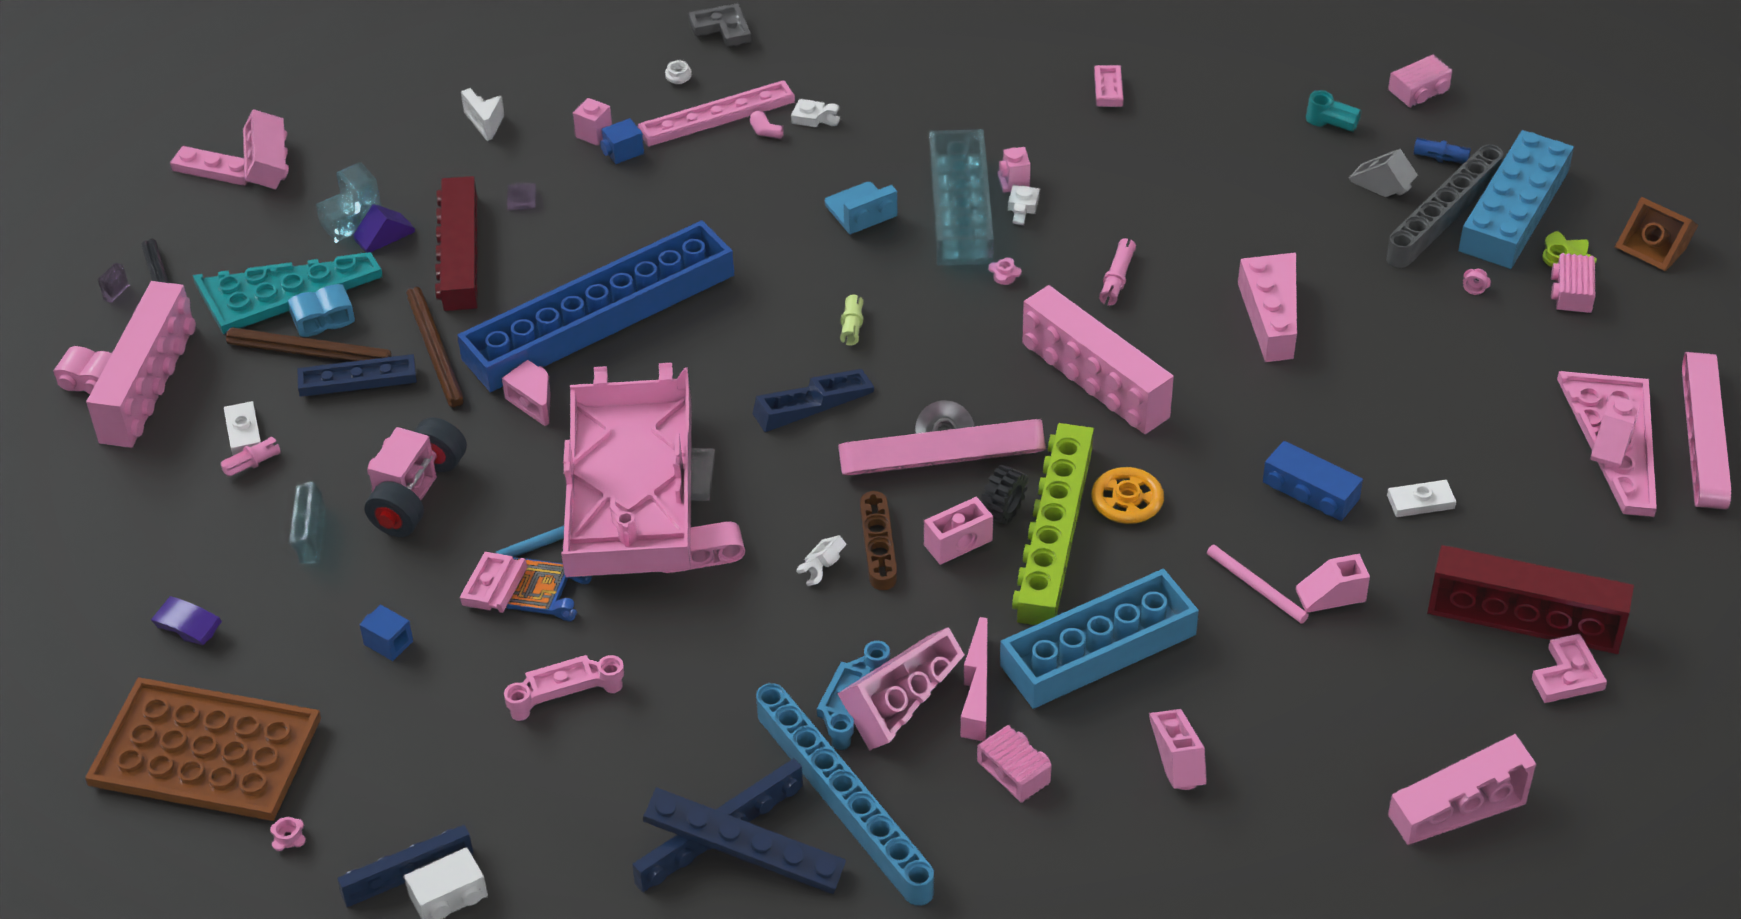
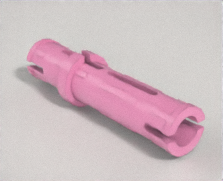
M1127 238L1119 241L1110 270L1106 272L1103 279L1104 286L1099 299L1105 304L1107 297H1110L1108 306L1116 304L1119 292L1125 286V275L1133 253L1136 250V244L1132 240L1129 246L1126 247Z

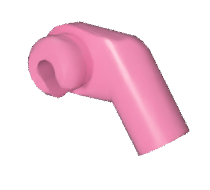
M755 111L751 114L750 124L757 135L782 139L783 126L770 124L764 112Z

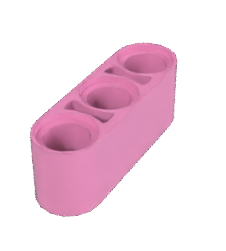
M721 522L691 527L690 570L733 563L742 559L745 555L740 527L735 522ZM663 571V572H664V573H674V572H680V571Z

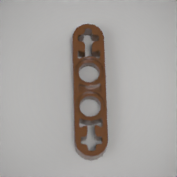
M870 491L865 493L860 499V514L869 582L875 589L888 590L894 587L897 582V566L888 501L883 493ZM871 505H876L877 513L872 514ZM874 525H880L885 528L881 532L869 530ZM876 548H884L888 551L884 555L872 553ZM885 566L886 576H880L879 567Z

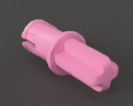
M270 437L252 447L246 446L242 452L221 462L222 471L228 477H231L247 468H256L258 463L280 454V447L278 444L273 446V443H276L274 437Z

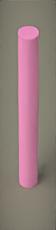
M1216 545L1209 547L1207 555L1299 623L1302 624L1307 620L1309 614Z

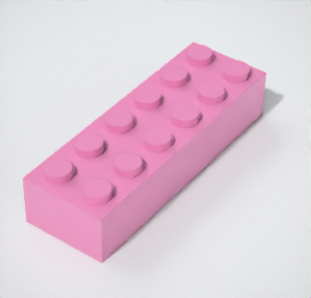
M156 281L150 282L86 401L100 444L133 448L137 438L142 435L148 416L153 414L155 403L159 395L163 394L169 375L174 373L175 364L179 356L184 353L189 336L193 335L196 322L191 315L190 299L186 296L184 285Z
M1050 285L1024 301L1022 343L1029 350H1033L1049 365H1053L1065 374L1069 380L1077 383L1089 395L1097 398L1109 410L1117 413L1129 425L1137 428L1143 434H1147L1170 418L1174 379L1171 373Z

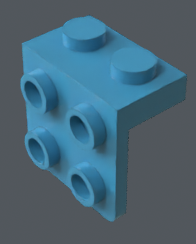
M865 182L826 197L825 206L849 234H853L898 216L897 190L893 185L878 190L872 182Z

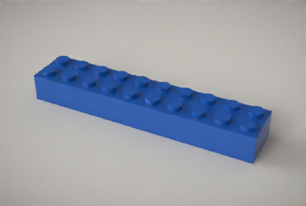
M701 220L457 334L461 360L491 393L503 387L502 378L526 360H529L536 366L545 367L734 276L733 251Z

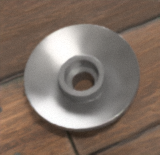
M941 400L929 404L921 411L916 421L915 434L938 431L940 427H946L950 430L975 426L971 415L963 406L953 401Z

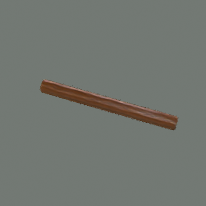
M419 287L409 288L406 292L407 298L448 405L452 408L462 406L464 400L461 389L423 292Z
M230 328L226 332V342L231 345L350 362L392 356L391 351L388 349L239 328Z

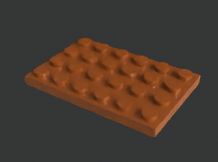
M138 677L85 779L87 785L91 787L274 821L318 727L321 714L316 709Z

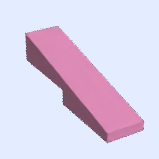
M980 617L964 664V685L971 687L961 714L960 737L982 742L986 740L987 618Z

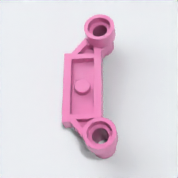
M587 655L526 672V679L523 683H513L505 689V704L510 709L511 717L514 720L522 721L529 717L530 710L535 704L596 686L603 687L608 693H616L623 686V661L617 656L609 655L597 662L589 660Z

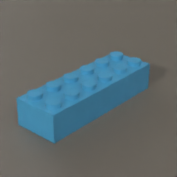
M1522 130L1463 225L1459 252L1512 269L1568 174L1574 146Z
M1163 568L1001 640L1000 666L1034 709L1195 636L1199 610Z

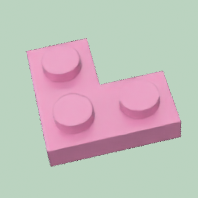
M1581 634L1550 640L1548 649L1557 666L1534 670L1532 675V681L1544 703L1605 690L1607 684Z

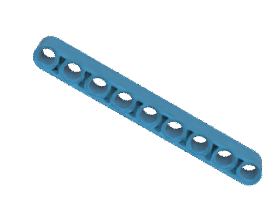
M774 683L761 686L756 693L757 714L761 724L791 760L794 758L802 766V774L901 895L913 905H924L930 902L934 896V870L929 862L780 685Z

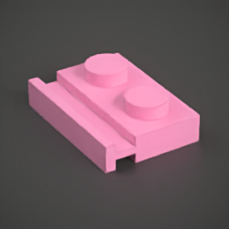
M484 552L459 597L462 606L484 610L495 608L503 613L528 567L525 558L514 560L513 556Z

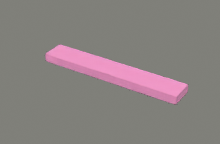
M783 80L638 124V128L649 147L749 117L755 111L765 112L795 103V95Z

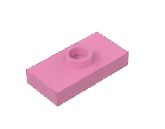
M1095 66L1096 107L1123 106L1121 66Z

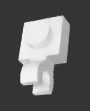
M799 99L791 114L792 124L817 127L820 122L830 126H837L840 116L834 115L837 114L839 105L828 104L825 107L823 102Z
M1012 186L1008 201V211L1015 213L1013 224L1024 225L1026 214H1035L1040 195L1039 188Z
M840 535L821 540L804 559L806 562L798 566L796 572L800 574L809 570L811 578L807 581V586L818 584L823 577V566L829 567L840 558L839 552L847 544Z

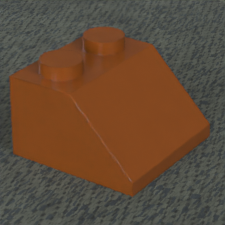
M1641 197L1615 247L1667 271L1686 250L1698 224L1685 216Z

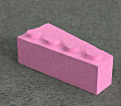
M1296 253L1240 259L1238 286L1265 362L1294 359L1297 337Z
M949 627L925 637L837 693L847 712L853 717L854 724L869 750L890 743L896 736L895 733L899 728L906 724L913 716L912 713L916 708L926 701L934 687L943 681L964 656Z
M1514 734L1407 788L1399 790L1391 797L1388 816L1406 844L1410 845L1525 805L1536 762L1517 735Z

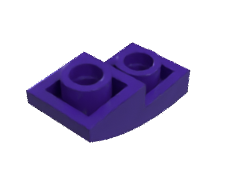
M171 596L151 619L158 628L177 632L184 641L204 645L206 641L211 639L215 630L222 623V620L211 612Z

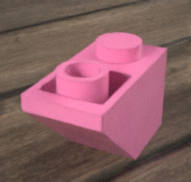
M1360 554L1329 559L1296 585V592L1307 613L1366 602L1370 575Z

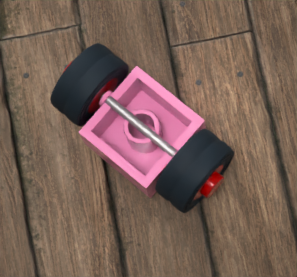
M430 417L421 421L414 432L396 427L391 436L384 440L382 449L375 458L371 459L367 469L372 485V494L367 499L364 510L367 518L376 528L395 537H406L414 531L424 514L421 500L437 478L436 471L449 472L453 470L466 452L467 442L458 428L446 420Z

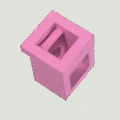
M1025 147L1003 149V161H999L998 178L1003 193L1011 192L1013 185L1030 187L1031 164Z

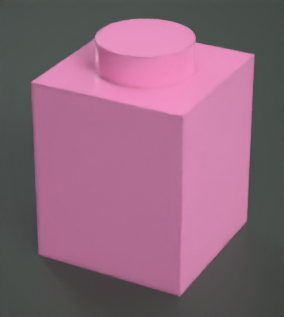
M587 98L573 112L576 138L598 146L600 141L603 140L601 129L612 125L610 106Z

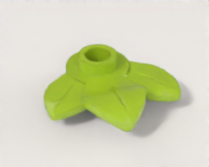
M1555 231L1545 239L1546 249L1543 252V261L1552 267L1553 263L1558 264L1560 254L1562 253L1565 255L1568 253L1571 255L1576 254L1577 256L1581 254L1582 256L1587 255L1590 257L1591 255L1587 254L1589 242L1586 239L1566 240L1559 231Z

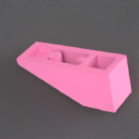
M1177 709L1149 713L1165 773L1173 788L1191 790L1197 785H1205V748L1183 711Z

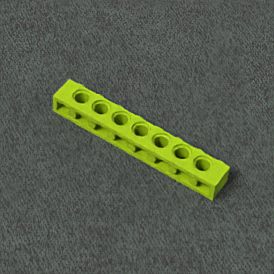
M1058 423L1056 435L1050 434L1048 452L1052 453L1051 456H1045L1043 473L1047 475L1046 478H1040L1038 495L1042 497L1041 500H1035L1033 517L1037 519L1036 522H1030L1028 540L1032 541L1031 545L1025 544L1023 563H1026V567H1020L1017 585L1021 586L1020 591L1015 590L1013 595L1012 609L1017 610V623L1037 625L1057 616L1093 449L1094 428Z

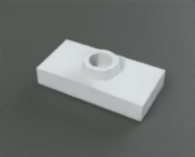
M253 401L224 407L232 455L242 452L246 446L252 447L261 443Z
M1447 480L1388 488L1387 497L1396 517L1455 509L1456 506L1455 497Z

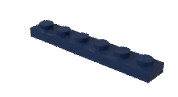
M793 758L715 810L746 822H750L761 814L768 813L774 805L786 797L795 795L803 787L802 766ZM676 835L632 864L634 882L644 892L652 886L659 885L668 875L679 868L688 866L694 858L713 848Z
M657 787L643 816V822L834 894L846 859Z

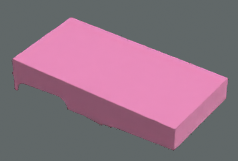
M659 363V380L608 383L607 366L594 367L593 384L570 385V440H565L563 474H565L566 504L563 552H561L565 577L690 570L692 403L688 367L683 369L677 379H673L672 363Z

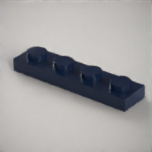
M414 354L297 368L300 397L417 383Z
M462 825L455 829L446 830L436 837L424 842L415 843L405 850L390 856H384L374 863L351 870L345 875L338 877L337 881L346 907L406 883L405 875L466 847L472 855L473 849L470 834L466 826Z

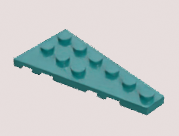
M371 252L337 256L331 262L319 263L318 259L307 260L308 265L293 266L291 262L247 268L245 273L229 274V270L220 271L218 276L203 278V274L192 275L198 291L222 334H225L230 328H242L290 311L288 300L295 295L305 292H317L323 287L334 284H341L345 290L383 277L382 270Z

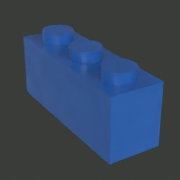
M1283 441L1265 461L1263 483L1326 515L1342 521L1360 500L1363 478Z

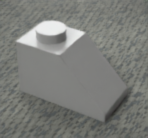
M1398 149L1362 163L1352 173L1349 180L1384 197L1395 193L1399 196L1412 187L1410 183L1418 174L1402 150Z

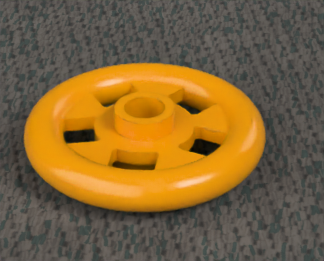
M1119 467L1111 469L1098 477L1092 487L1091 498L1098 512L1109 520L1123 524H1135L1144 522L1159 512L1164 502V491L1160 482L1150 473L1133 467ZM1121 479H1129V480L1121 481V482H1119L1118 484H1117V481H1116V480H1121ZM1145 484L1150 491L1143 493L1140 486ZM1104 490L1113 491L1112 498L1103 497ZM1142 501L1148 504L1143 509L1137 507ZM1115 505H1118L1119 507L1127 508V510L1120 511L1115 509L1114 507Z

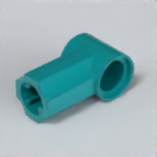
M1316 90L1310 94L1305 118L1310 124L1315 126H1323L1328 123L1354 132L1362 111L1334 101L1333 96L1327 91Z

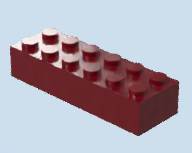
M1441 545L1427 614L1548 640L1581 634L1588 648L1618 654L1630 614L1634 585Z

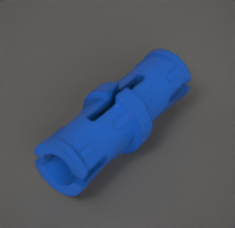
M1417 137L1413 154L1436 158L1439 162L1446 160L1464 164L1470 157L1471 148L1447 144V141L1444 140L1436 142Z

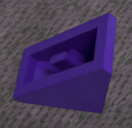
M373 204L353 234V238L368 253L414 233L415 228L402 213Z

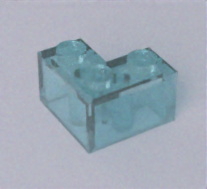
M361 162L336 172L340 194L316 204L320 225L335 243L355 233L373 204L381 206L377 179Z

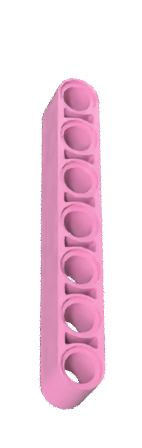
M1685 352L1682 362V380L1695 507L1727 510L1731 501V481L1717 355Z
M1033 419L852 441L839 444L838 449L842 475L850 476L1045 451L1046 444L1042 420Z

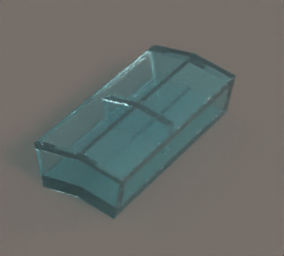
M313 481L296 486L290 544L297 552L300 563H319L325 503L322 492Z

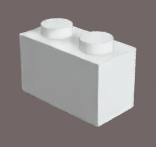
M467 847L404 876L408 895L421 919H444L450 913L465 906L474 905L488 896L484 876Z

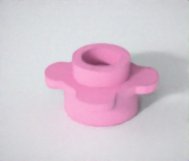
M1011 258L1001 259L997 263H990L988 266V270L994 273V280L1002 285L1013 283L1016 277L1021 275V269L1014 265V260Z
M284 817L273 824L270 828L271 834L274 835L273 849L282 851L285 848L303 846L306 842L305 836L302 835L303 821L292 817Z

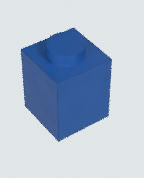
M631 118L601 129L603 140L600 141L602 152L605 156L609 155L615 164L644 154L643 134Z
M381 604L372 613L366 615L362 623L359 624L364 645L391 661L395 660L413 642L410 621Z

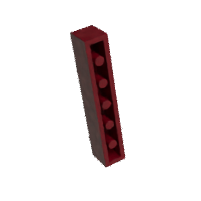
M475 177L441 178V190L436 192L437 204L441 206V208H436L438 225L441 224V226H436L437 243H441V245H436L437 262H440V264L435 265L437 281H440V283H435L436 299L442 300L444 311L478 309V197Z

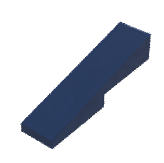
M862 369L812 377L808 387L756 396L752 414L763 431L768 432L874 392L875 387Z

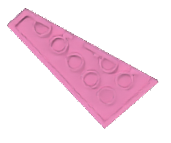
M1559 371L1557 380L1592 451L1611 395L1641 403L1635 429L1621 467L1616 468L1599 462L1598 464L1623 514L1654 517L1657 506L1649 379Z

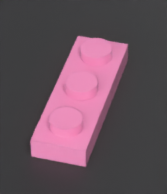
M182 146L170 162L172 171L243 186L248 182L245 181L244 158Z

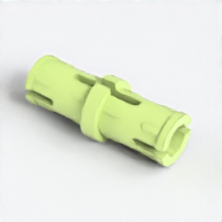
M849 295L846 298L845 311L840 319L842 325L840 340L844 343L847 336L846 345H855L858 342L859 328L863 325V315L861 314L863 299L860 297L857 304L858 295Z

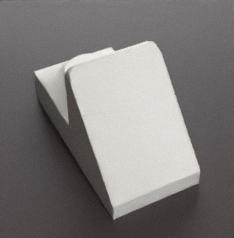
M471 88L461 91L464 113L487 141L491 140L504 117L502 97L497 96L484 101L481 96L477 97Z

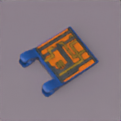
M513 557L514 560H520V559H521V558ZM525 559L528 567L505 609L552 614L565 621L574 620L577 611L573 609L574 601L570 598L559 600L568 578L581 584H588L593 576L565 577L563 563Z

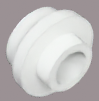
M681 60L669 63L665 71L666 79L674 84H682L688 81L692 75L688 64Z

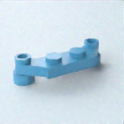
M869 642L864 648L863 657L849 663L841 662L817 707V717L824 719L828 734L831 737L832 746L838 750L847 749L851 745V736L854 733V720L847 712L837 693L890 660V649L885 642Z

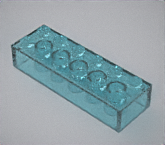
M984 129L929 131V157L937 266L993 263L994 238Z

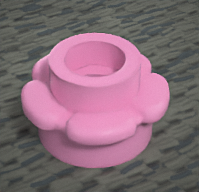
M1479 268L1475 270L1469 269L1464 273L1463 287L1468 293L1480 295L1486 288L1490 287L1491 280L1487 277V273Z

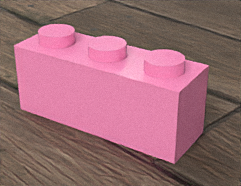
M252 110L243 128L245 181L276 189L280 180H285L289 166L285 163L288 148L285 147L287 131L284 130L283 118Z

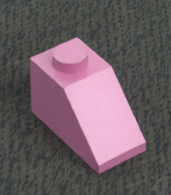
M526 360L502 378L504 396L507 401L546 426L549 424L551 394L549 375L543 367L536 366L529 360Z
M1611 395L1590 460L1616 468L1621 467L1635 429L1641 403Z

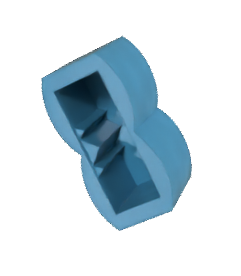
M341 284L329 285L319 289L317 292L301 293L288 300L291 317L301 337L320 334L327 328H342L355 321L352 304L344 286Z

